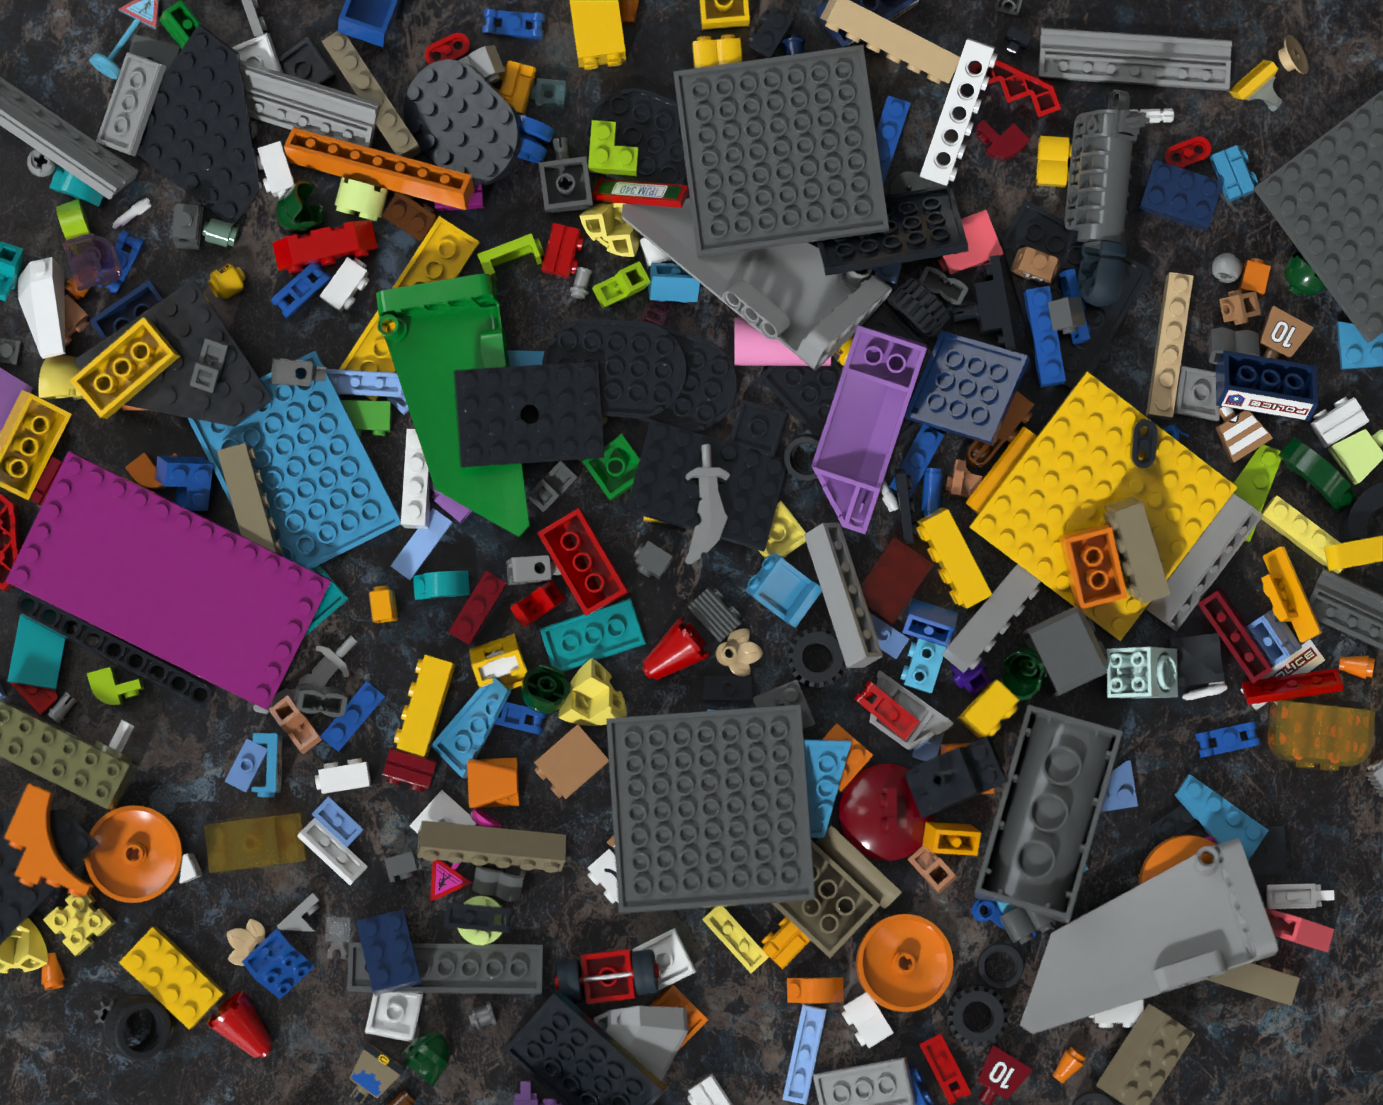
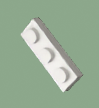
M316 818L297 835L300 840L349 885L368 867Z

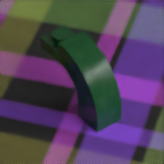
M1293 438L1279 453L1278 456L1285 465L1311 483L1337 512L1342 513L1357 497L1350 488L1351 484L1329 462L1299 440Z

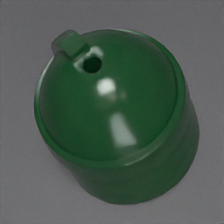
M304 180L298 181L277 202L276 217L278 223L290 233H304L324 222L322 215L324 206L320 204L310 206L306 201L314 190L312 183Z
M1022 647L1003 660L1002 665L1005 666V675L1000 683L1017 699L1026 700L1038 693L1047 678L1048 672L1038 652L1029 647Z
M438 1031L427 1033L419 1038L416 1037L401 1053L407 1054L404 1063L424 1078L432 1087H434L443 1071L450 1064V1044Z

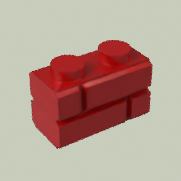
M556 223L552 224L541 268L543 273L570 279L571 273L576 274L579 260L575 259L576 251L582 250L584 237L580 236V229Z

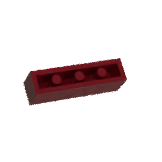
M1221 587L1199 601V607L1252 683H1255L1274 670L1275 666L1272 665L1247 628L1248 625Z

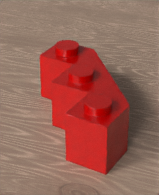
M996 58L993 68L988 67L986 76L990 77L988 84L1000 80L1007 103L1031 95L1038 117L1062 108L1054 84ZM979 61L969 65L970 71L974 74L982 71V65Z
M372 221L343 223L344 226L321 228L310 231L309 234L301 236L295 234L273 242L278 271L288 270L289 273H297L303 271L302 267L310 263L321 262L322 266L336 263L335 259L344 255H355V258L368 256L369 251L377 248Z
M0 492V589L9 592L13 585L5 581L21 550L19 510L15 503Z

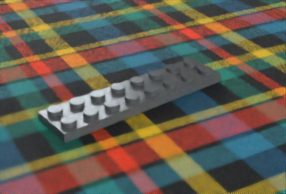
M349 943L347 992L373 993L361 943ZM412 943L422 984L388 992L542 994L543 945Z

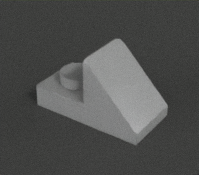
M312 893L278 924L279 930L316 931L304 917L305 914L311 916L320 907L317 903L321 899L316 893Z

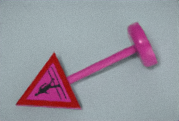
M479 808L472 810L471 818L479 826L502 827L494 817ZM442 860L433 861L430 902L473 883L456 871L460 863H453L450 867Z

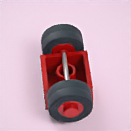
M631 948L582 954V971L578 959L560 960L557 964L558 976H555L556 990L558 989L573 1003L583 1002V985L585 987L586 1003L592 1004L633 999L637 997V994L657 993L658 978H661L660 965L656 963L654 952L651 949L634 951L633 954Z

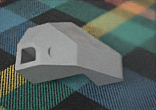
M635 1006L610 1010L594 1017V1022L661 1082L688 1032L687 1010L682 1007Z

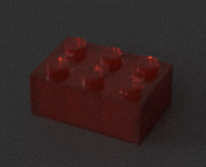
M894 537L860 586L868 610L888 624L893 625L934 564Z

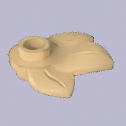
M745 628L731 632L727 641L721 643L716 649L718 662L728 666L732 673L737 676H749L751 672L749 664L759 660L763 655V650L757 644L749 642L750 632L749 629ZM727 649L732 652L731 658L725 655Z
M250 919L246 929L236 928L227 932L228 941L235 949L228 957V960L235 965L244 966L242 961L255 949L256 945L261 944L266 939L265 928L260 922Z

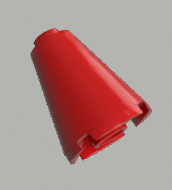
M680 617L643 660L644 666L642 670L649 679L659 680L710 656V651L705 652L703 646L706 645L705 641L691 623L687 625L683 623L684 617Z
M241 991V993L237 992L218 1007L220 1009L217 1013L218 1015L212 1014L207 1021V1025L254 1058L259 1056L263 1058L272 1050L271 1044L273 1041L244 991Z

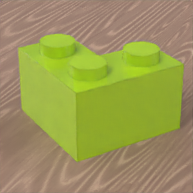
M592 120L589 173L637 176L638 147L615 146L616 122Z

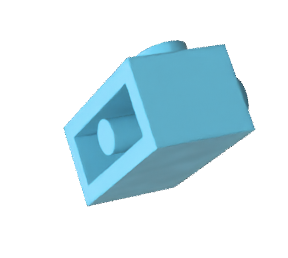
M917 639L916 643L912 642L908 652V656L912 658L909 666L904 665L900 678L904 680L903 686L931 694L942 663V653L946 647L922 639Z

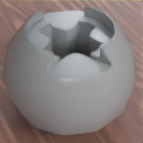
M36 149L32 150L27 158L29 170L38 177H46L52 174L57 167L55 162ZM44 156L48 162L40 167L37 160H42Z
M1223 253L1215 258L1212 264V273L1219 281L1231 283L1239 278L1242 272V263L1234 254Z

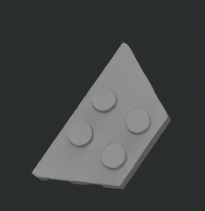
M879 670L877 673V687L921 723L906 741L872 713L869 720L871 724L909 751L954 727L955 724ZM874 694V697H873V702H874V701L877 699V697H878V696L875 695V694Z

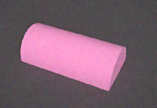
M734 317V366H809L777 339L771 340L766 338L742 317ZM831 357L821 366H830Z

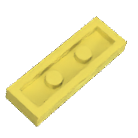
M723 906L715 907L702 919L750 973L755 971L769 958Z

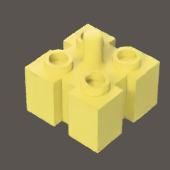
M71 894L65 899L69 904L67 907L58 906L43 919L55 934L62 932L67 937L62 942L75 956L80 955L94 943L90 938L93 934L101 936L116 923L104 908L98 910L94 908L93 904L96 902V899L91 894L87 896L82 895L81 898Z

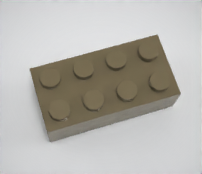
M1130 497L1106 505L1107 513L1103 515L1106 524L1112 527L1116 548L1120 554L1122 573L1125 572L1128 580L1125 582L1128 595H1132L1134 599L1143 604L1171 595L1143 502Z
M1148 1004L1096 1086L1124 1105H1150L1195 1034L1167 1014Z

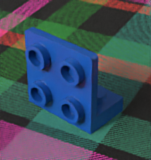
M279 929L272 932L242 961L254 979L279 999L287 994L314 968V964L295 949Z

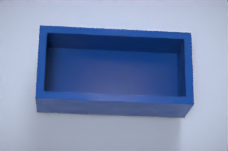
M346 0L339 16L338 32L384 47L401 0Z

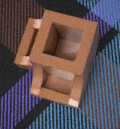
M956 459L952 477L948 476L945 490L949 491L948 497L968 500L982 482L983 476L970 473L966 467V461Z

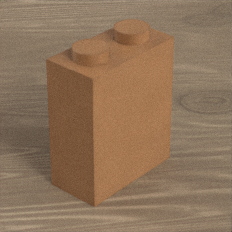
M577 724L534 762L537 766L534 770L542 780L549 779L553 784L550 789L558 798L563 796L567 799L609 762V759Z

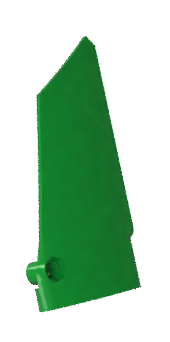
M476 274L377 292L376 298L379 315L377 327L386 340L435 490L520 537L530 526L522 463L460 468L453 370L510 367L506 334L501 325L496 280L490 274ZM392 322L396 324L392 332H386L388 324Z

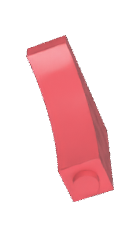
M1264 908L1275 937L1328 952L1334 929L1303 918Z

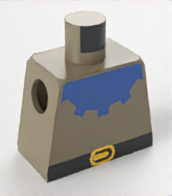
M368 1042L350 1076V1080L357 1084L350 1097L360 1104L364 1102L369 1093L378 1098L406 1068Z

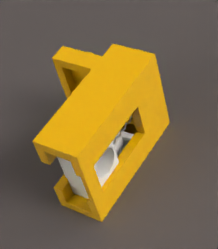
M515 634L469 649L471 664L479 687L493 683V678L496 677L509 689L522 686L527 669Z

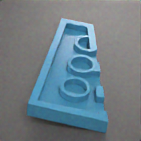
M1338 321L1337 332L1341 370L1383 367V333L1367 343L1354 324Z
M498 677L493 678V683L480 687L430 745L462 778H467L468 759H477L511 693V690Z
M1190 774L1186 776L1174 794L1218 844L1239 838L1247 861H1249L1268 832V829Z

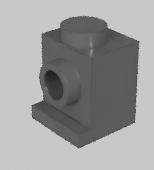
M414 851L384 859L390 882L397 881L396 876L398 875L400 880L413 877V871L423 869L421 859L417 858V855L415 856Z

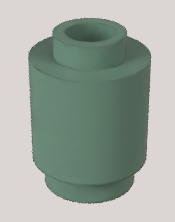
M211 218L210 222H205L202 235L205 236V241L224 247H234L239 228L233 227L234 224Z

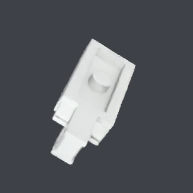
M1314 883L1266 885V905L1268 909L1316 908L1322 906V900H1334V890H1321V885Z

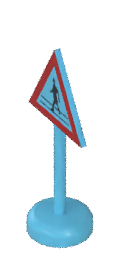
M134 0L118 9L135 18V20L108 57L100 53H95L91 56L89 61L98 71L109 78H118L120 68L113 61L140 21L157 30L159 0Z

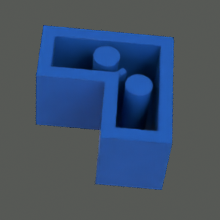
M157 456L155 480L164 486L177 487L175 503L191 511H208L213 464L204 457Z

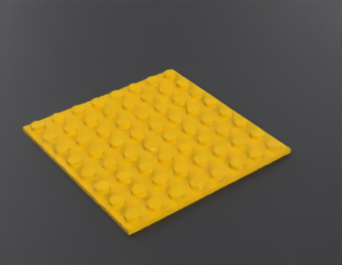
M1086 372L969 527L1076 607L1059 535L1106 524L1103 515L1107 513L1105 506L1133 497L1143 502L1167 581L1238 487L1159 426H1157V447L1154 463L1148 468H1140L1134 465L1130 459L1132 426L1136 421L1148 418L1090 373ZM1145 426L1140 429L1141 435H1145L1147 433V428ZM1145 451L1139 452V459H1143L1145 457ZM1124 572L1122 573L1125 584V582H1127L1128 580ZM1127 593L1128 598L1082 610L1087 617L1121 641L1150 602L1143 604Z

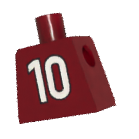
M991 1044L977 1077V1081L985 1086L978 1099L987 1105H992L998 1094L1005 1099H1009L1033 1069Z

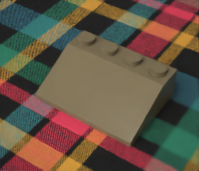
M811 840L815 900L772 904L831 958L880 904Z

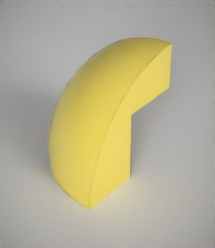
M602 202L580 215L582 225L593 241L598 240L606 246L608 252L626 257H634L636 255L641 234L622 219V205L625 203Z
M57 355L44 360L39 376V398L47 400L67 397L85 399L70 382L81 371L74 361L77 359L76 357Z
M593 658L588 660L572 678L569 696L559 710L560 719L578 725L598 726L606 725L608 718L627 717L626 704L621 691L617 692L614 690L610 683L611 674Z
M29 918L0 945V973H8L10 968H21L23 972H29L48 963L45 942L39 930Z

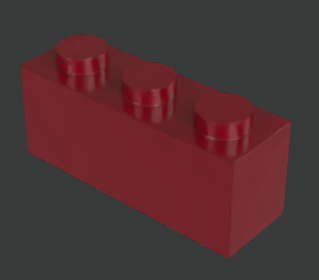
M485 571L448 633L471 646L508 584L490 572Z

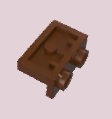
M395 191V196L382 213V217L422 243L437 220V217L434 215L435 210L425 203L422 206L414 201V196Z

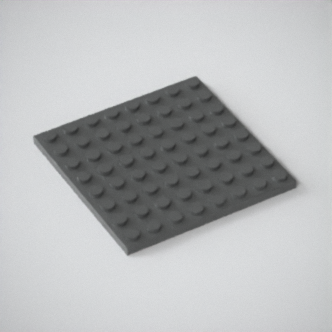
M863 45L673 71L698 258L889 231Z
M1383 90L1253 188L1367 343L1383 333Z
M801 705L607 719L619 914L815 900Z

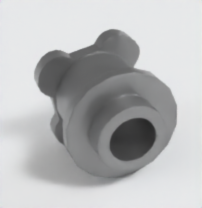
M490 1001L478 1008L471 1007L472 1012L468 1013L472 1027L477 1026V1029L480 1030V1027L485 1025H497Z

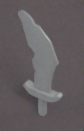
M710 444L701 445L702 468H695L685 476L687 480L699 478V496L702 498L699 501L697 511L701 517V523L694 528L689 552L685 559L686 564H692L699 560L703 552L707 553L719 541L728 518L724 512L718 492L717 478L727 480L730 474L721 468H712Z
M350 635L335 652L329 647L317 645L316 651L322 652L325 657L312 669L311 674L308 673L299 679V684L310 683L323 688L338 668L343 672L344 677H348L349 670L342 658L358 641ZM285 688L278 692L269 709L287 695L294 701L296 688ZM257 705L253 706L256 712L264 714L270 712L269 709L266 710Z

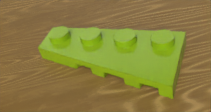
M1264 444L1257 448L1233 483L1238 487L1234 494L1253 506L1260 513L1281 462L1278 456L1281 451ZM1255 528L1252 530V532L1249 534L1245 541H1251Z

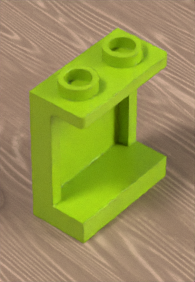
M531 233L479 253L478 257L484 273L490 274L498 281L493 267L529 253H533L537 264H541V257L544 256V251L539 238L534 239Z

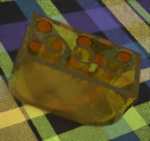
M1280 700L1273 701L1270 707L1268 744L1271 751L1278 758L1287 762H1295L1298 768L1310 769L1314 768L1315 765H1320V770L1338 771L1339 767L1355 766L1363 762L1371 752L1375 711Z

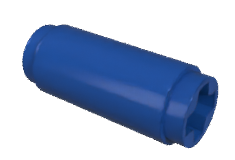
M926 468V473H924L921 507L922 516L924 517L941 508L943 469Z

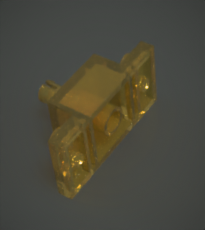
M301 813L204 825L209 873L306 861L305 844L297 837L303 830Z

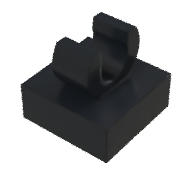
M1010 27L1004 39L1010 42L1006 53L1015 57L1019 47L1026 50L1031 36Z

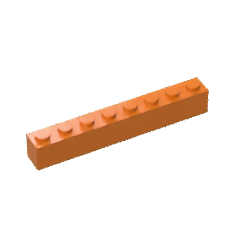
M292 128L284 145L289 163L466 210L474 193L472 175L298 128Z

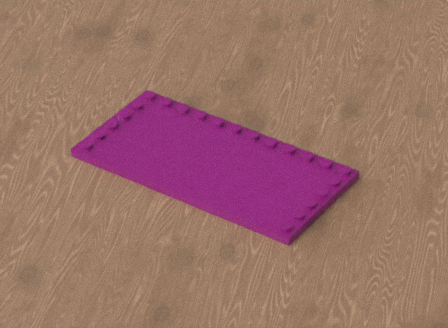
M68 451L5 582L268 710L332 580L88 459Z

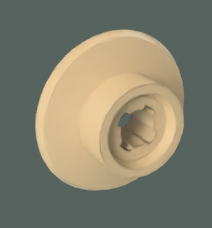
M1287 35L1284 39L1285 47L1278 52L1282 65L1287 71L1296 69L1301 74H1307L1309 70L1308 61L1301 45L1293 36Z

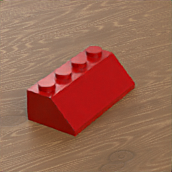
M582 509L574 510L537 532L585 616L609 605L630 592Z

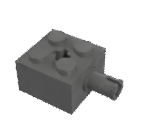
M561 137V148L559 138L552 139L555 153L554 161L539 162L546 214L593 207L586 156L569 157L567 137ZM563 181H568L569 185H571L569 190L559 187L563 186Z
M797 679L752 698L755 708L801 705L802 729L816 724Z

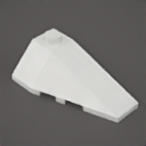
M53 257L32 261L18 278V300L40 356L44 359L65 354L64 270Z

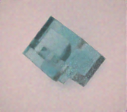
M537 78V85H532L531 99H535L537 106L565 109L566 81ZM551 91L553 96L546 98L544 96L545 92Z

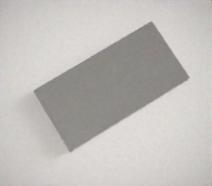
M129 52L126 53L96 140L97 143L131 156H136L166 65Z
M906 1057L813 1074L819 1105H916Z

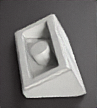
M193 853L183 855L180 883H187L202 876L203 873Z

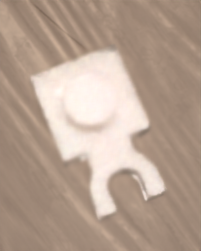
M326 917L325 941L331 942V947L327 952L328 959L333 958V951L335 949L341 951V959H346L347 952L344 948V942H350L351 918Z

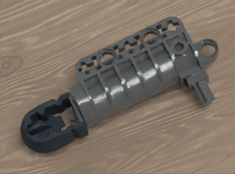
M1116 89L1109 96L1107 109L1081 113L1076 117L1065 210L1066 229L1078 231L1077 241L1084 242L1082 244L1084 259L1081 260L1078 275L1079 294L1085 302L1097 307L1109 306L1116 302L1123 292L1125 282V261L1123 258L1127 252V246L1125 245L1127 233L1125 219L1129 213L1126 209L1127 199L1130 198V193L1128 192L1129 181L1132 180L1130 169L1131 163L1134 161L1132 149L1137 141L1140 127H1145V124L1150 121V118H1146L1145 112L1130 111L1129 93Z

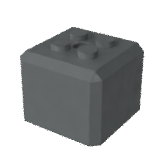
M1076 607L1022 632L1027 646L1039 653L1048 674L1045 684L1052 697L1059 696L1105 674L1109 666L1104 656L1107 654L1105 647L1101 641H1097L1094 635L1096 629L1091 619L1087 620L1083 610Z

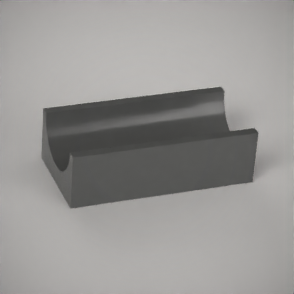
M1028 705L1008 773V782L1004 787L976 885L975 898L1018 906L1051 917L1060 923L1069 924L1123 731Z

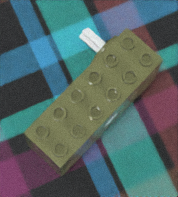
M0 701V756L106 809L119 808L139 768L138 765L132 763L133 757L122 752L135 727L128 722L121 720L109 745L98 740L94 744L13 703Z

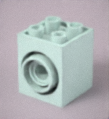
M1156 647L1107 649V662L1109 664L1107 669L1108 698L1178 697L1177 649Z

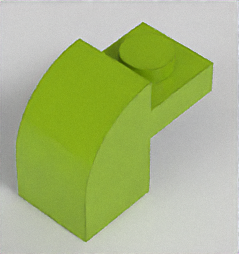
M79 199L57 206L56 210L62 231L75 259L97 252V244L89 229L88 220Z
M639 261L620 270L614 277L593 286L592 290L602 308L605 309L639 293L651 281Z
M113 667L87 673L93 694L105 704L114 706L124 705L122 695H125V699L140 695V690L144 689L141 679L118 685Z

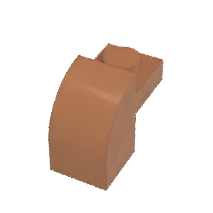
M288 695L269 709L277 723L289 735L302 754L322 740L309 719L302 711L297 709L294 701Z
M924 846L908 858V861L938 894L957 879V876L942 859Z

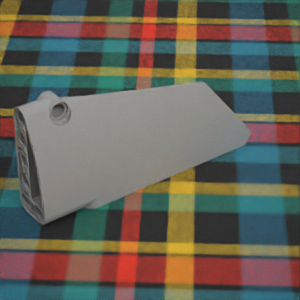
M690 198L685 200L682 208L638 204L622 205V219L766 338L771 340L777 339L814 370L823 365L856 332L858 325L862 326L892 291V288L877 275L870 274L872 268L825 276L819 248L809 243L698 258Z
M1239 838L1200 848L1197 854L1052 932L1020 1026L1032 1034L1216 977L1226 973L1229 969L1274 956L1278 951L1276 939ZM1208 854L1213 862L1211 864H1204L1200 860V856Z

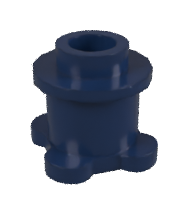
M798 34L786 36V39L781 42L785 51L783 56L804 53L803 45L805 44V39L801 38Z

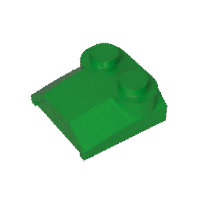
M621 433L604 447V458L584 459L582 462L611 501L632 487L639 457Z

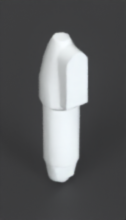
M144 198L132 205L129 210L117 218L113 223V228L116 229L121 225L124 226L136 215L143 214L152 206L150 200Z
M883 479L880 489L883 495L882 499L889 512L898 509V502L886 480Z
M1225 681L1209 683L1207 687L1190 690L1182 698L1194 700L1224 692L1228 688Z

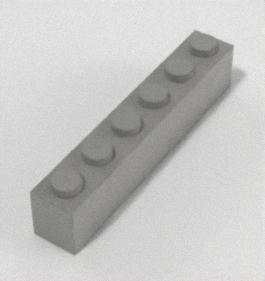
M1233 493L1186 557L1180 562L1174 573L1167 579L1171 595L1151 601L1146 610L1177 632L1263 515Z
M822 523L804 534L846 667L863 668L883 657L841 525L840 523Z
M1016 564L994 590L992 596L984 602L943 651L942 655L963 673L968 668L973 670L982 660L979 657L982 651L988 652L997 642L993 639L999 632L1002 635L1009 628L1011 623L1008 620L1012 615L1017 617L1026 606L1022 603L1027 597L1032 600L1038 593L1040 588L1037 585L1041 581L1019 564Z

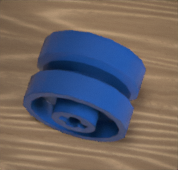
M518 114L521 122L519 141H522L518 158L535 163L544 162L547 149L542 144L551 143L555 130L542 122Z

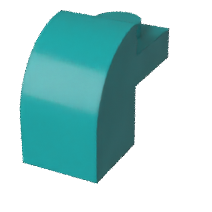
M61 166L57 167L49 186L50 189L99 207L103 198L102 194Z
M0 242V300L6 301L11 289H15L22 270L24 254L23 248Z
M442 571L413 576L415 600L470 595L468 571Z

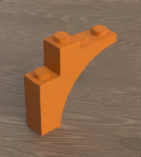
M28 784L4 837L10 840L9 845L20 850L26 847L14 875L20 877L19 882L33 887L34 884H41L45 877L47 878L45 881L47 884L57 888L63 885L69 888L68 893L81 898L82 895H90L93 886L83 881L67 867L54 845L50 829V809L54 793L34 784Z

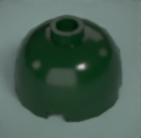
M1294 251L1284 268L1285 279L1290 284L1288 289L1297 296H1300L1301 293L1307 296H1315L1322 293L1326 286L1309 263L1302 259L1303 255L1298 251Z
M539 665V668L533 670L530 668L524 675L521 695L525 704L531 710L542 714L553 713L560 709L567 700L570 693V682L567 683V680L564 678L565 674L561 670L549 665Z

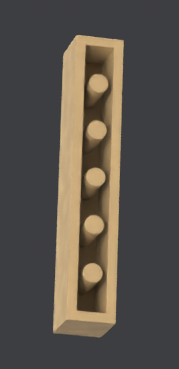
M829 0L820 17L826 21L825 26L838 33L839 29L847 32L845 37L857 43L860 39L868 42L867 48L879 53L880 49L887 52L886 57L898 64L900 60L907 62L906 68L918 74L923 70L928 73V79L940 84L941 80L949 84L961 58L850 0Z
M1169 272L1166 276L1146 417L1162 420H1171L1173 418L1193 283L1192 275Z

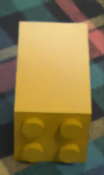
M570 0L579 67L591 70L598 68L600 64L618 66L622 64V61H626L618 0Z

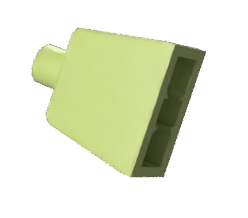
M1364 429L1328 448V451L1354 485L1360 483L1382 461L1383 451L1380 447L1383 446V430L1381 429L1371 436Z

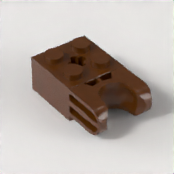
M1016 391L994 445L975 440L965 454L967 465L973 469L983 468L1004 442L1009 445L1019 432L1016 427L1019 424L1024 426L1034 414L1031 410L1034 404Z

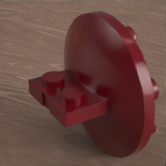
M895 764L874 765L856 774L845 787L839 802L840 826L848 842L863 855L876 860H898L913 854L922 846L926 822H935V814L921 818L904 775L910 769Z

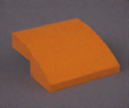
M673 984L669 985L649 1005L655 1007L686 1008L688 1032L680 1048L708 1021Z

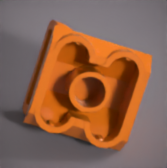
M517 758L468 759L470 808L519 806Z

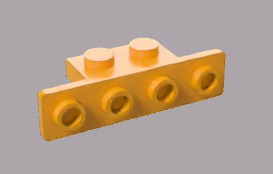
M1278 547L1265 554L1263 559L1270 574L1262 577L1261 580L1264 584L1263 590L1272 602V609L1276 618L1280 622L1291 621L1300 642H1306L1321 634L1322 630L1285 547Z

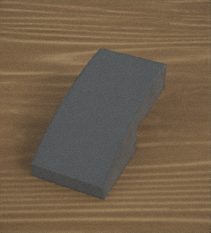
M210 337L205 338L199 361L195 364L190 386L210 393L214 392L230 344Z
M559 461L526 496L540 510L545 512L576 481L579 475L565 461Z

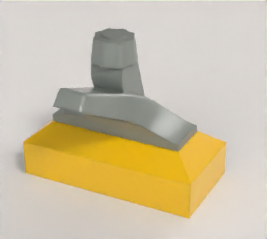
M1263 60L1228 90L1233 98L1248 101L1261 99L1268 105L1271 111L1278 109L1282 103V100L1273 89V82L1276 78L1274 75L1278 70L1273 61Z

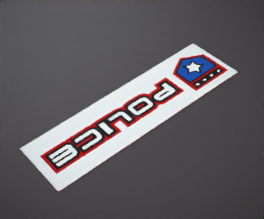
M1308 640L1301 645L1302 648L1277 664L1273 671L1261 679L1308 673L1324 662L1325 659L1312 641ZM1267 702L1251 705L1257 710Z

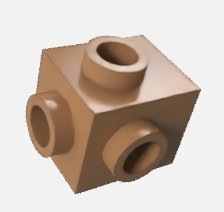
M1242 289L1228 292L1229 297L1219 299L1224 322L1234 321V324L1238 325L1249 322L1248 317L1261 315L1256 291L1243 294Z

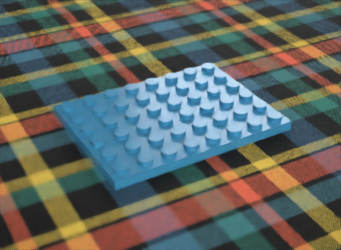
M316 350L297 359L312 361V366L324 367ZM296 369L295 376L303 377L305 375V369ZM327 371L325 382L311 381V386L272 384L271 373L261 377L260 379L274 398V401L236 427L188 418L209 462L213 464V470L231 505L232 501L217 451L249 442L250 447H254L257 455V460L254 461L256 470L260 469L264 481L261 484L263 493H267L270 501V507H267L269 517L273 516L275 519L277 530H274L276 540L280 539L283 547V553L280 555L308 569H312L401 524V519Z

